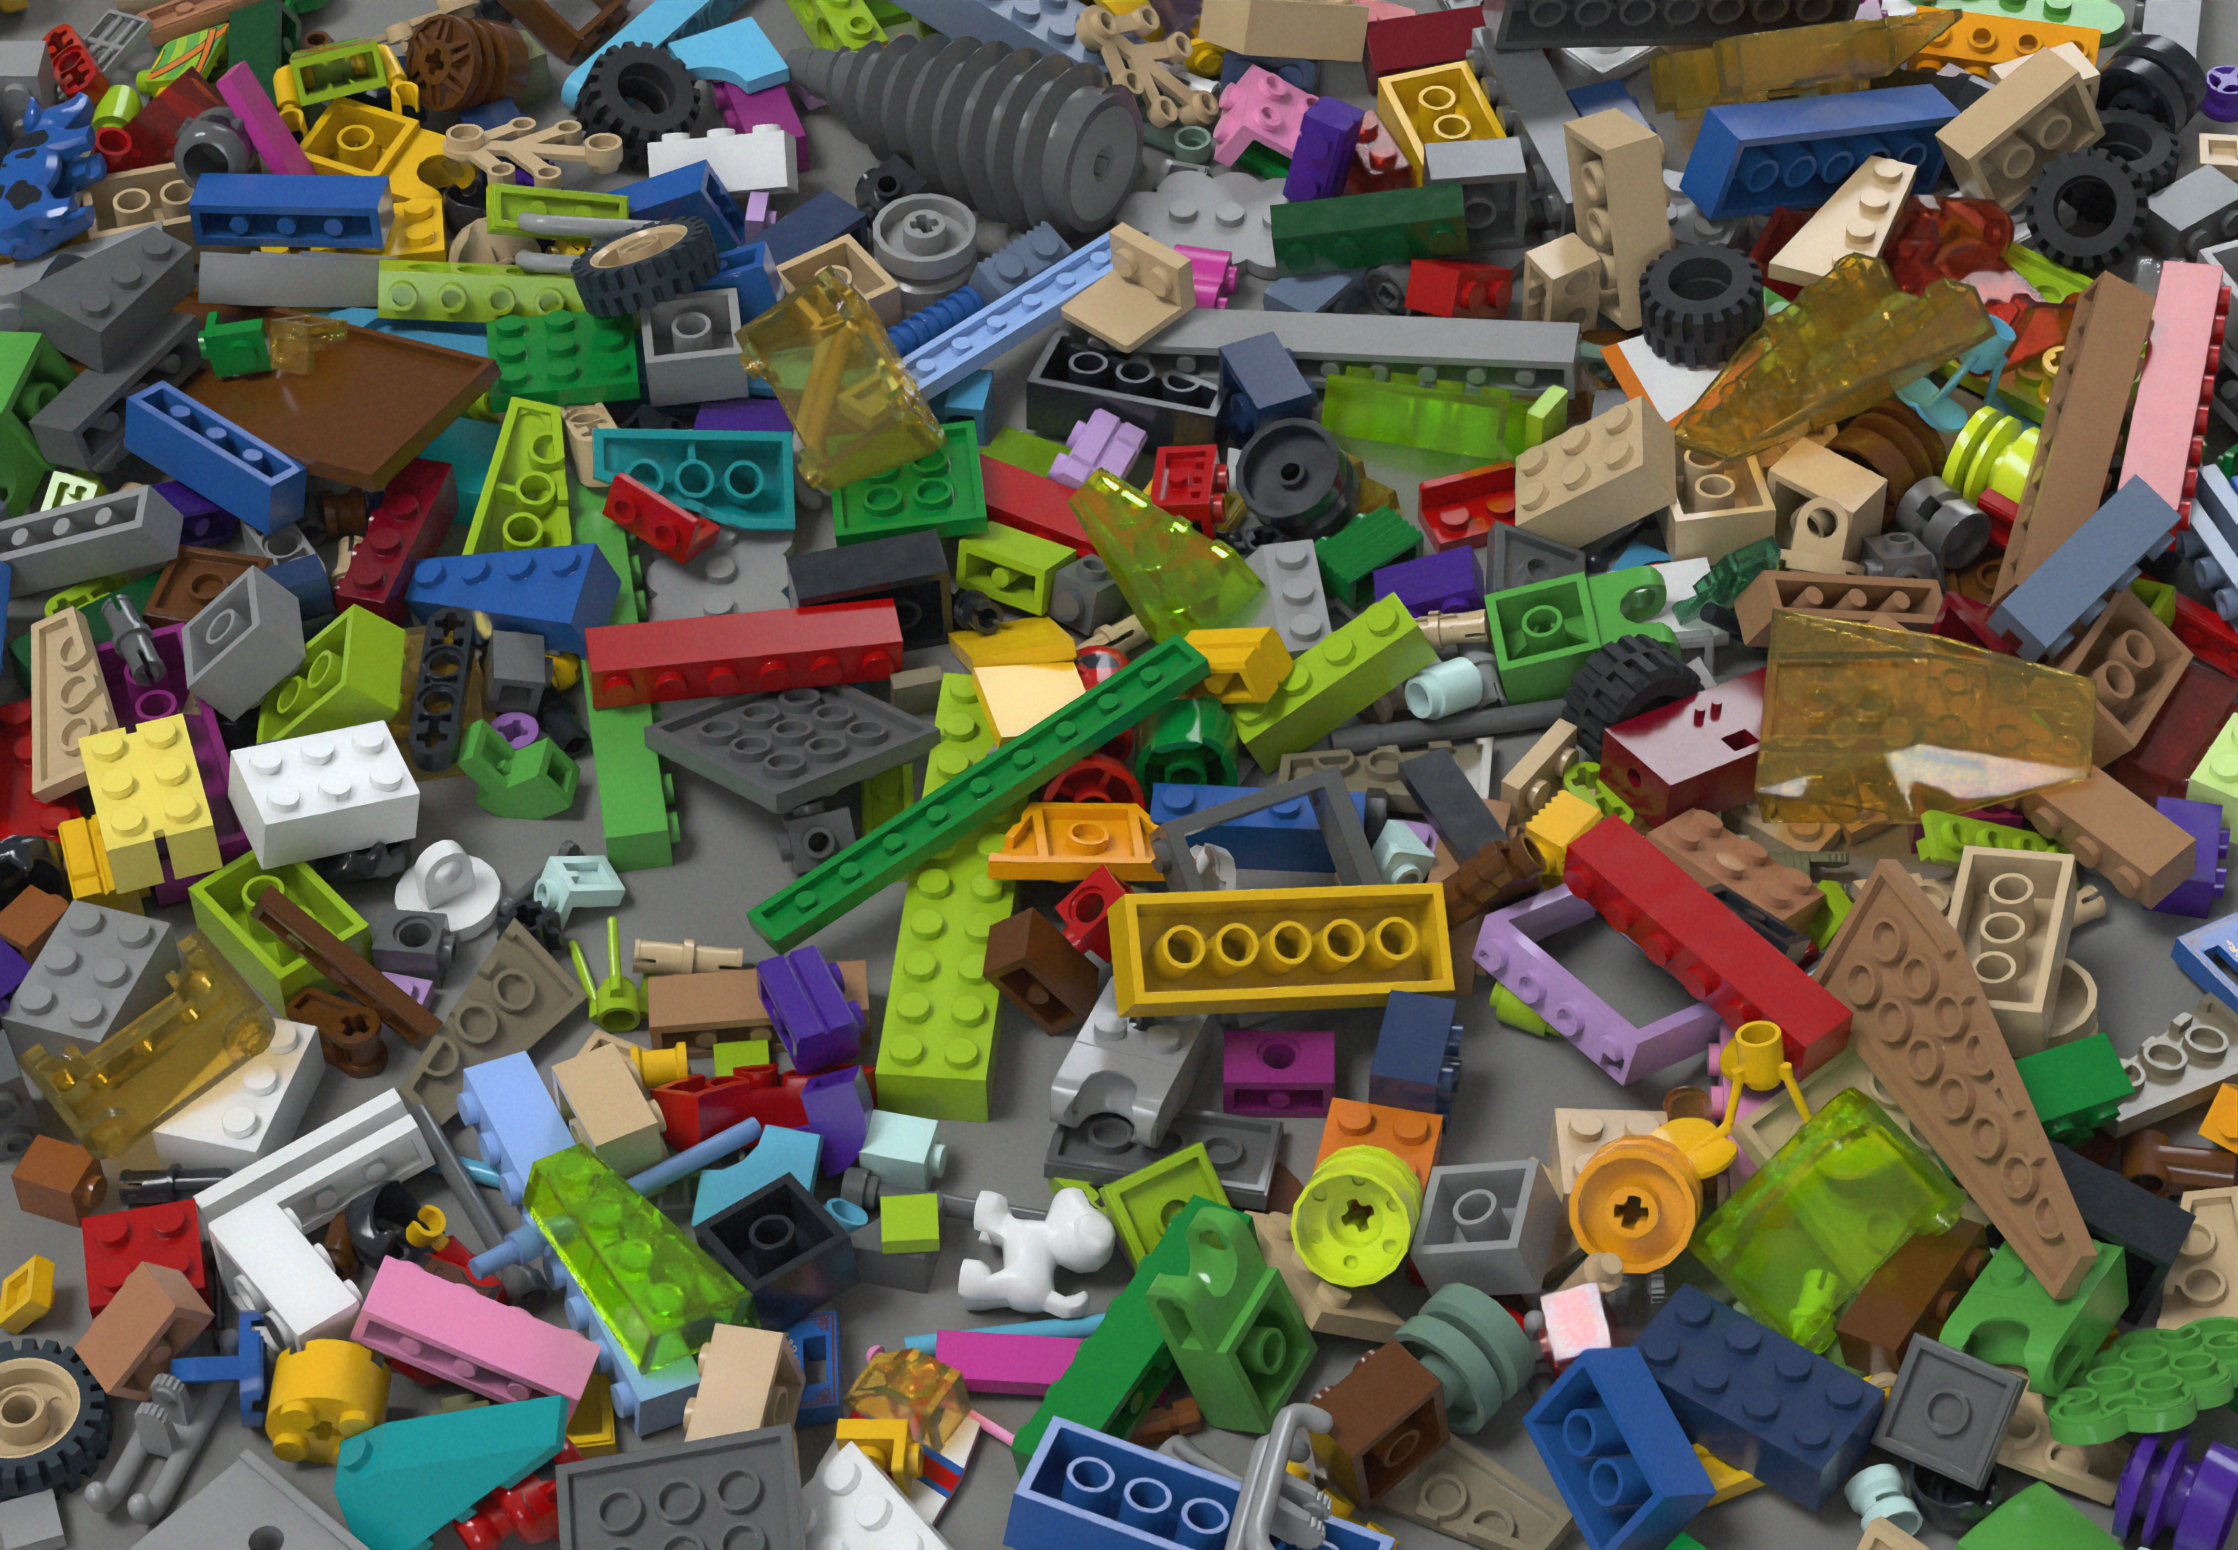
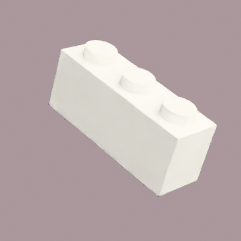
M778 124L755 125L752 127L753 133L735 135V129L731 128L711 129L707 131V137L690 139L689 133L663 134L662 142L647 143L649 178L706 159L733 199L748 198L751 190L769 191V195L799 193L796 139L790 133L781 130Z

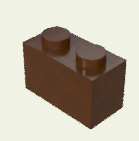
M1032 907L990 925L982 976L1045 1033L1053 1036L1086 1022L1095 1006L1099 968L1085 955L1081 954L1064 935Z

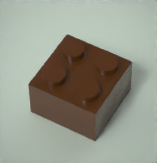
M1394 1338L1379 1350L1372 1349L1366 1352L1356 1362L1353 1371L1337 1385L1327 1386L1320 1390L1310 1402L1311 1405L1326 1410L1333 1418V1427L1325 1434L1315 1433L1308 1429L1315 1467L1362 1513L1450 1440L1442 1383Z

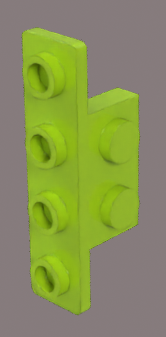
M1932 809L1921 814L1925 837L1916 841L1920 862L1959 869L1964 845L2073 854L2054 838H2046L2040 833ZM2076 872V887L2079 888L2080 884Z

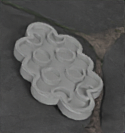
M1178 171L1169 174L1161 180L1157 192L1142 191L1129 194L1124 205L1113 218V224L1115 228L1123 222L1171 249L1176 244L1231 251L1232 266L1239 267L1240 274L1248 271L1256 277L1273 280L1280 278L1277 276L1272 242L1270 205L1294 203V201L1282 195L1287 178H1272L1260 183L1256 178L1241 172H1228L1212 179L1201 172Z
M709 519L721 527L716 543L685 564L679 563L652 546L655 562L647 569L645 575L648 596L652 600L647 609L648 622L790 608L786 557L793 556L795 551L792 531H743Z

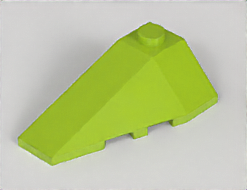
M511 397L462 555L572 545L561 409L559 406Z

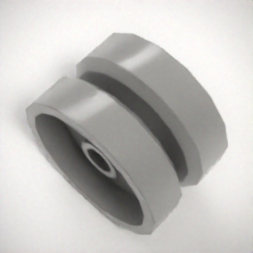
M912 194L889 203L879 211L873 221L875 261L900 286L901 309L922 312L927 306H933L936 301L945 299L950 293H957L959 288L968 285L978 262L976 218L966 205L952 197L939 194Z

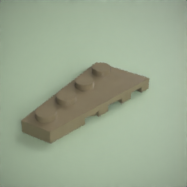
M1494 737L1476 738L1475 747L1452 748L1449 740L1428 742L1427 751L1403 753L1399 751L1398 745L1377 746V750L1370 752L1367 756H1354L1349 749L1282 754L1277 785L1339 765L1349 792H1367V788H1386V792H1388L1387 811H1400L1406 814L1422 813L1397 776L1398 763L1446 747L1480 798L1489 799Z
M515 917L397 1091L408 1112L412 1105L423 1103L428 1106L441 1128L459 1113L457 1095L463 1093V1069L525 1050L526 1052L530 1051L589 997Z
M2210 991L2199 999L2197 1009L2190 1014L2184 1011L2171 1021L2169 1030L2159 1038L2152 1035L2140 1044L2138 1054L2130 1060L2122 1058L2120 1062L2135 1093L2118 1107L2121 1114L2113 1121L2101 1127L2116 1139L2215 1098L2222 1083L2238 1084V1014Z
M1450 1432V1440L1372 1505L1374 1508L1487 1550H1556L1575 1527V1519L1571 1512ZM1319 1470L1314 1473L1316 1486L1321 1488L1329 1487L1342 1494Z

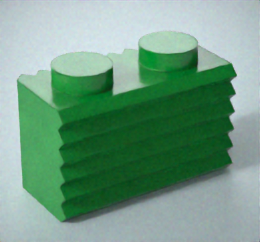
M1384 504L1369 514L1360 513L1350 521L1347 528L1331 538L1328 536L1321 537L1314 543L1324 594L1332 600L1338 597L1352 611L1355 608L1360 609L1363 603L1367 604L1371 598L1375 599L1373 571L1423 557L1424 536L1421 530L1417 531L1414 525L1410 526L1408 521L1403 520L1400 514L1396 515L1393 509L1389 510L1387 504Z

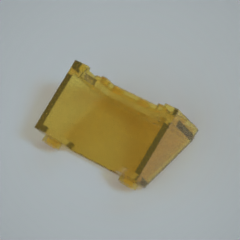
M831 265L734 333L743 352L737 355L741 365L751 378L755 380L761 376L771 385L805 448L799 451L803 461L797 464V467L812 489L815 490L819 486L827 492L928 456L948 443L942 427L882 321L866 299Z
M200 928L177 944L184 955L183 966L178 975L172 970L164 976L173 993L91 1052L83 1056L76 1045L71 1042L63 1048L66 1054L55 1055L48 1053L40 1043H37L16 1058L50 1110L95 1159L104 1160L123 1154L129 1147L255 1056L263 1053L269 1047L275 1035V1021L265 1004Z

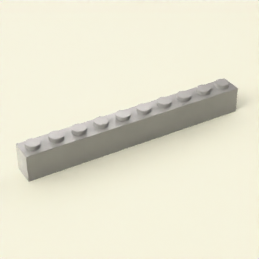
M1192 308L1130 353L1119 350L1091 333L1088 341L1089 343L1091 340L1108 345L1110 355L1127 361L1134 355L1150 360L1154 370L1163 374L1175 369L1205 381L1219 384L1220 346L1274 331L1283 347L1290 348L1294 353L1298 370L1302 377L1310 379L1316 389L1540 398L1554 384L1568 390V399H1575L1582 360L1580 323Z

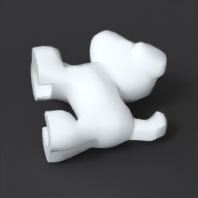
M1075 1187L1062 1189L1056 1194L1045 1221L1016 1219L1012 1216L1010 1208H1008L1006 1197L992 1191L981 1190L974 1210V1230L981 1231L978 1239L979 1242L1002 1248L1004 1269L992 1274L990 1267L981 1260L964 1259L958 1284V1295L962 1298L963 1307L968 1310L977 1311L1010 1307L1017 1311L1032 1314L1045 1311L1063 1319L1081 1317L1089 1308L1090 1295L1086 1291H1082L1065 1297L1055 1292L1054 1270L1057 1265H1061L1076 1273L1098 1271L1109 1261L1113 1253L1116 1234L1112 1221L1104 1212L1090 1202L1084 1190Z

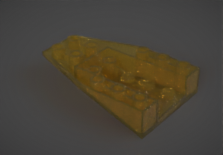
M1853 252L1837 260L1831 271L1816 283L1804 287L1793 302L1780 312L1767 317L1762 323V327L1746 339L1674 427L1675 445L1723 463L1732 464L1863 412L1997 335V331L1976 286L1944 277L1927 286L1922 296H1913L1898 291L1883 259Z
M1773 608L1754 790L1763 823L1922 824L1921 814L1931 809L1958 815L2091 778L2097 693L2096 680L1939 635Z

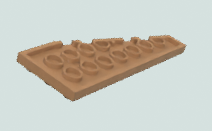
M1879 859L1811 978L1854 1013L1848 1039L1850 1045L2054 1300L2071 1299L2098 1257V1253L1958 932L1897 859Z

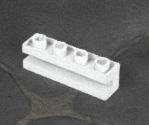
M392 1088L194 1195L193 1198H195L209 1226L263 1194L268 1193L282 1210L287 1207L293 1210L300 1220L306 1235L332 1221L337 1213L344 1210L350 1201L386 1180H399L401 1183L433 1166L436 1162L418 1125L411 1114H408L395 1088Z

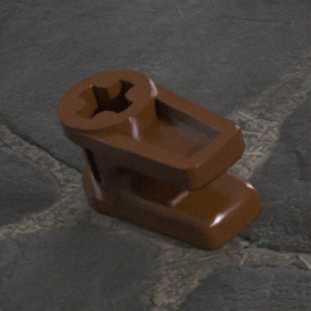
M308 986L300 990L287 1004L285 1012L288 1019L292 1022L317 1026L324 1061L340 1069L349 1077L357 1079L369 1078L377 1075L387 1065V1047L384 1041L379 1038L382 1025L377 1012L373 1009L354 1004Z

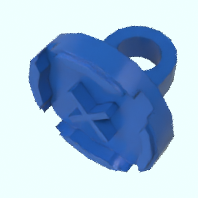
M261 1310L240 1311L239 1356L194 1357L171 1360V1376H176L179 1380L181 1379V1382L184 1384L239 1382L243 1427H264V1424H266L267 1412L265 1410H256V1403L265 1401L268 1398L267 1342H264V1336H260V1330L255 1331L254 1327L265 1326L264 1312L262 1313Z

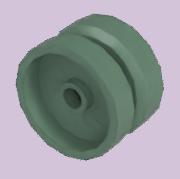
M1462 1283L1444 1284L1422 1306L1418 1316H1412L1388 1340L1390 1341L1392 1338L1397 1340L1442 1383L1449 1430L1461 1435L1476 1434L1502 1407V1401H1509L1535 1374L1536 1358L1529 1339L1517 1321L1497 1301L1479 1289Z

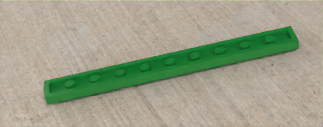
M1174 634L748 911L746 915L750 927L779 956L785 954L1211 675L1208 659L1180 635Z

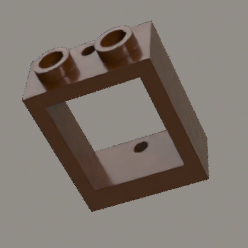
M496 0L566 64L580 52L584 56L589 55L603 38L601 34L609 28L612 32H615L631 14L627 9L631 0H592L602 11L577 31L544 0Z

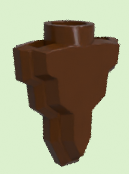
M1520 833L1509 841H1490L1481 847L1477 854L1462 863L1458 871L1441 881L1443 882L1448 931L1467 923L1486 910L1506 903L1519 894L1529 892L1543 883L1541 873L1546 871L1547 865L1540 849L1527 834Z

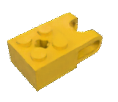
M338 97L332 100L299 144L318 175L389 176L393 203L406 202L413 198H442L443 205V197L437 190L438 188H448L450 185L456 184L460 189H465L471 185L481 170L474 163L459 164L447 160L450 158L445 156L442 150V142L446 136L420 128L419 120L345 97Z

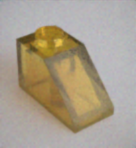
M915 1348L875 1355L843 1397L845 1405L872 1419H908L912 1439L937 1453L941 1452L972 1410L962 1372Z

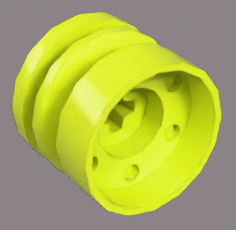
M1988 405L1979 409L1966 423L1957 437L1948 456L1942 479L1960 492L1964 499L1972 502L1975 506H1977L1978 497L1988 487L2019 504L2040 429L2031 427L2023 432L2021 420L2012 416L2004 417L2003 412Z
M1364 1144L1341 1148L1322 1160L1294 1204L1290 1225L1295 1250L1308 1269L1329 1283L1348 1287L1377 1283L1395 1271L1413 1241L1424 1202L1418 1178L1404 1160L1387 1149ZM1355 1199H1357L1361 1206L1371 1205L1373 1210L1369 1217L1363 1209L1356 1211L1352 1209L1351 1206Z

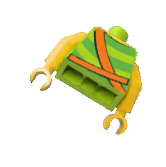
M229 23L174 39L165 44L152 68L137 73L136 86L139 93L145 98L153 96L157 106L165 115L177 117L183 121L188 116L194 119L204 110L217 106L225 107L227 102L216 87V82L228 70L229 50L226 44V35L229 33Z
M357 37L292 53L289 59L290 64L277 69L274 73L273 85L279 115L290 132L302 131L303 138H305L309 130L304 114L300 110L301 106L384 86L391 90L393 113L402 115V105H411L417 113L420 112L418 86L413 82L407 81V76L394 51L386 44H377L376 39Z

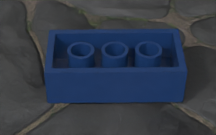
M1685 1282L1630 1345V1347L1637 1346L1687 1439L1691 1443L1703 1446L1708 1449L1709 1453L1740 1470L1746 1471L1757 1480L1816 1513L1822 1509L1873 1445L1870 1442L1884 1409V1390Z

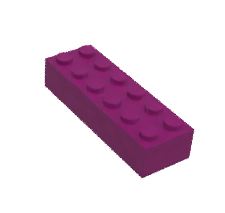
M184 622L151 630L155 638L153 647L166 667V673L158 683L155 682L150 670H145L151 686L136 684L126 659L118 656L112 641L94 645L119 728L125 727L126 734L137 732L135 724L182 713L190 693L187 689L181 628L185 626ZM193 693L196 701L195 707L198 708L200 715L183 714L212 817L224 867L251 851L252 847L228 797L230 760L213 708ZM165 836L155 839L165 883L153 885L159 907L190 899L188 887L217 871L213 870L176 880Z

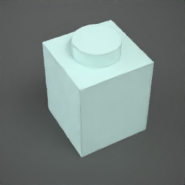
M873 1109L865 1143L862 1150L858 1152L860 1153V1168L871 1169V1175L881 1177L882 1183L929 1191L933 1177H942L947 1161V1145L940 1144L938 1121Z

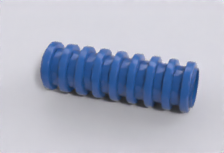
M965 285L959 288L957 293H950L945 299L936 301L933 306L930 305L924 308L921 313L917 312L911 315L910 319L899 322L898 326L894 325L888 328L886 333L882 332V339L878 344L868 345L863 343V358L899 361L985 308V303L978 292Z

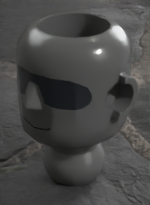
M217 106L207 109L194 119L188 116L174 134L178 138L174 148V164L179 176L193 189H195L201 173L254 174L257 171L254 164L259 152L244 129V120L241 117L236 118L230 107Z

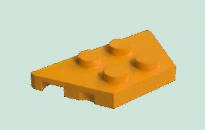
M1030 802L1021 814V821L1013 825L1006 833L1004 847L1000 853L992 852L989 855L987 878L1052 880L1058 883H1068L1074 880H1085L1103 863L1123 881H1166L1163 873H1158L1151 862L1155 859V855L1148 835L1159 826L1150 820V815L1137 803ZM1193 857L1195 865L1197 866L1196 859Z

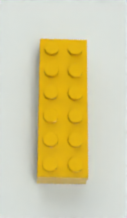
M1443 882L1124 894L1107 909L1118 1018L1387 1006L1391 989L1444 998L1455 991Z

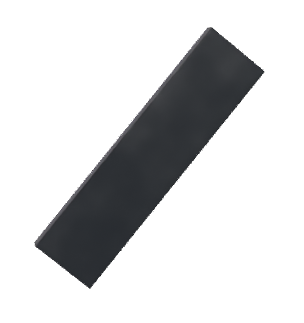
M1446 747L1398 763V778L1459 867L1477 854L1479 849L1490 841L1510 840ZM1540 884L1529 892L1519 894L1506 903L1489 909V911L1493 913L1543 893L1545 890Z

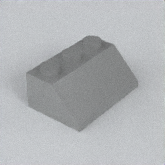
M1313 539L1262 545L1213 587L1220 629L1276 628L1292 660L1320 643L1328 634L1332 633Z

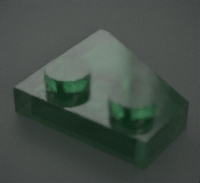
M1773 535L1726 554L1713 566V569L1697 581L1692 586L1697 595L1677 601L1671 607L1679 625L1682 626L1699 619L1701 608L1708 602L1723 608L1734 604L1733 601L1763 570L1775 571L1782 552Z

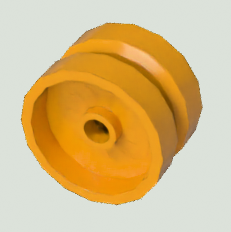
M1625 1135L1604 1144L1584 1165L1582 1171L1577 1176L1569 1197V1223L1579 1246L1589 1256L1597 1252L1614 1253L1622 1260L1623 1273H1649L1670 1264L1687 1246L1703 1209L1702 1182L1693 1162L1675 1144L1653 1135ZM1630 1196L1641 1198L1640 1207L1646 1208H1633L1629 1204L1628 1198Z

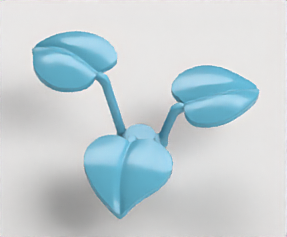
M1889 300L1884 301L1874 311L1867 325L1869 341L1881 355L1901 368L1923 365L1927 366L1928 372H1932L1941 361L1957 350H1961L1959 360L1962 365L1941 390L1924 376L1911 371H1902L1893 380L1892 385L1897 396L1911 409L1916 410L1920 417L1931 427L1948 434L1960 432L1968 421L1967 412L1962 406L1947 396L1969 370L1976 374H1983L1985 370H1992L1982 406L1988 405L2003 412L2004 417L2012 416L2021 420L2023 432L2031 427L2040 429L2041 424L2017 413L2001 396L1995 395L2002 369L2009 361L2004 356V353L2016 339L2014 330L2005 321L1997 316L1984 314L1973 329L1967 328L1959 339L1937 353L1921 335L1896 314Z

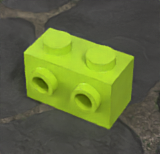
M994 521L988 522L989 532L970 534L959 540L955 586L967 590L975 589L981 591L991 599L1039 616L1044 615L1049 610L1056 571L1075 562L1077 550Z

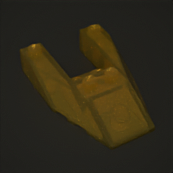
M1962 8L1922 12L1908 16L1894 15L1875 20H1868L1866 18L1739 35L1714 41L1712 48L1668 53L1649 58L1656 114L1674 112L1675 121L1702 117V108L1738 102L1740 104L1769 101L1771 97L1819 90L1820 95H1830L1871 89L1870 80L1888 76L1963 18Z

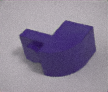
M862 1065L809 1078L800 1094L809 1123L789 1128L825 1135L820 1158L827 1178L841 1173L856 1160L860 1154L858 1152L862 1150L868 1134L874 1105Z

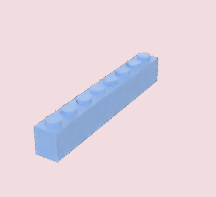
M526 1050L463 1069V1093L457 1095L459 1114L466 1126H474L478 1134V1146L482 1159L487 1166H495L499 1174L502 1196L509 1207L516 1206L521 1215V1227L529 1225L533 1228L602 1193L600 1186ZM614 1212L543 1248L542 1264L546 1280L553 1290L560 1289L565 1299V1311L571 1328L577 1332L582 1331L587 1340L602 1346L593 1369L597 1375L607 1373L611 1381L610 1396L617 1415L620 1418H628L637 1437L683 1423L688 1399L697 1396L701 1380L698 1375V1367Z

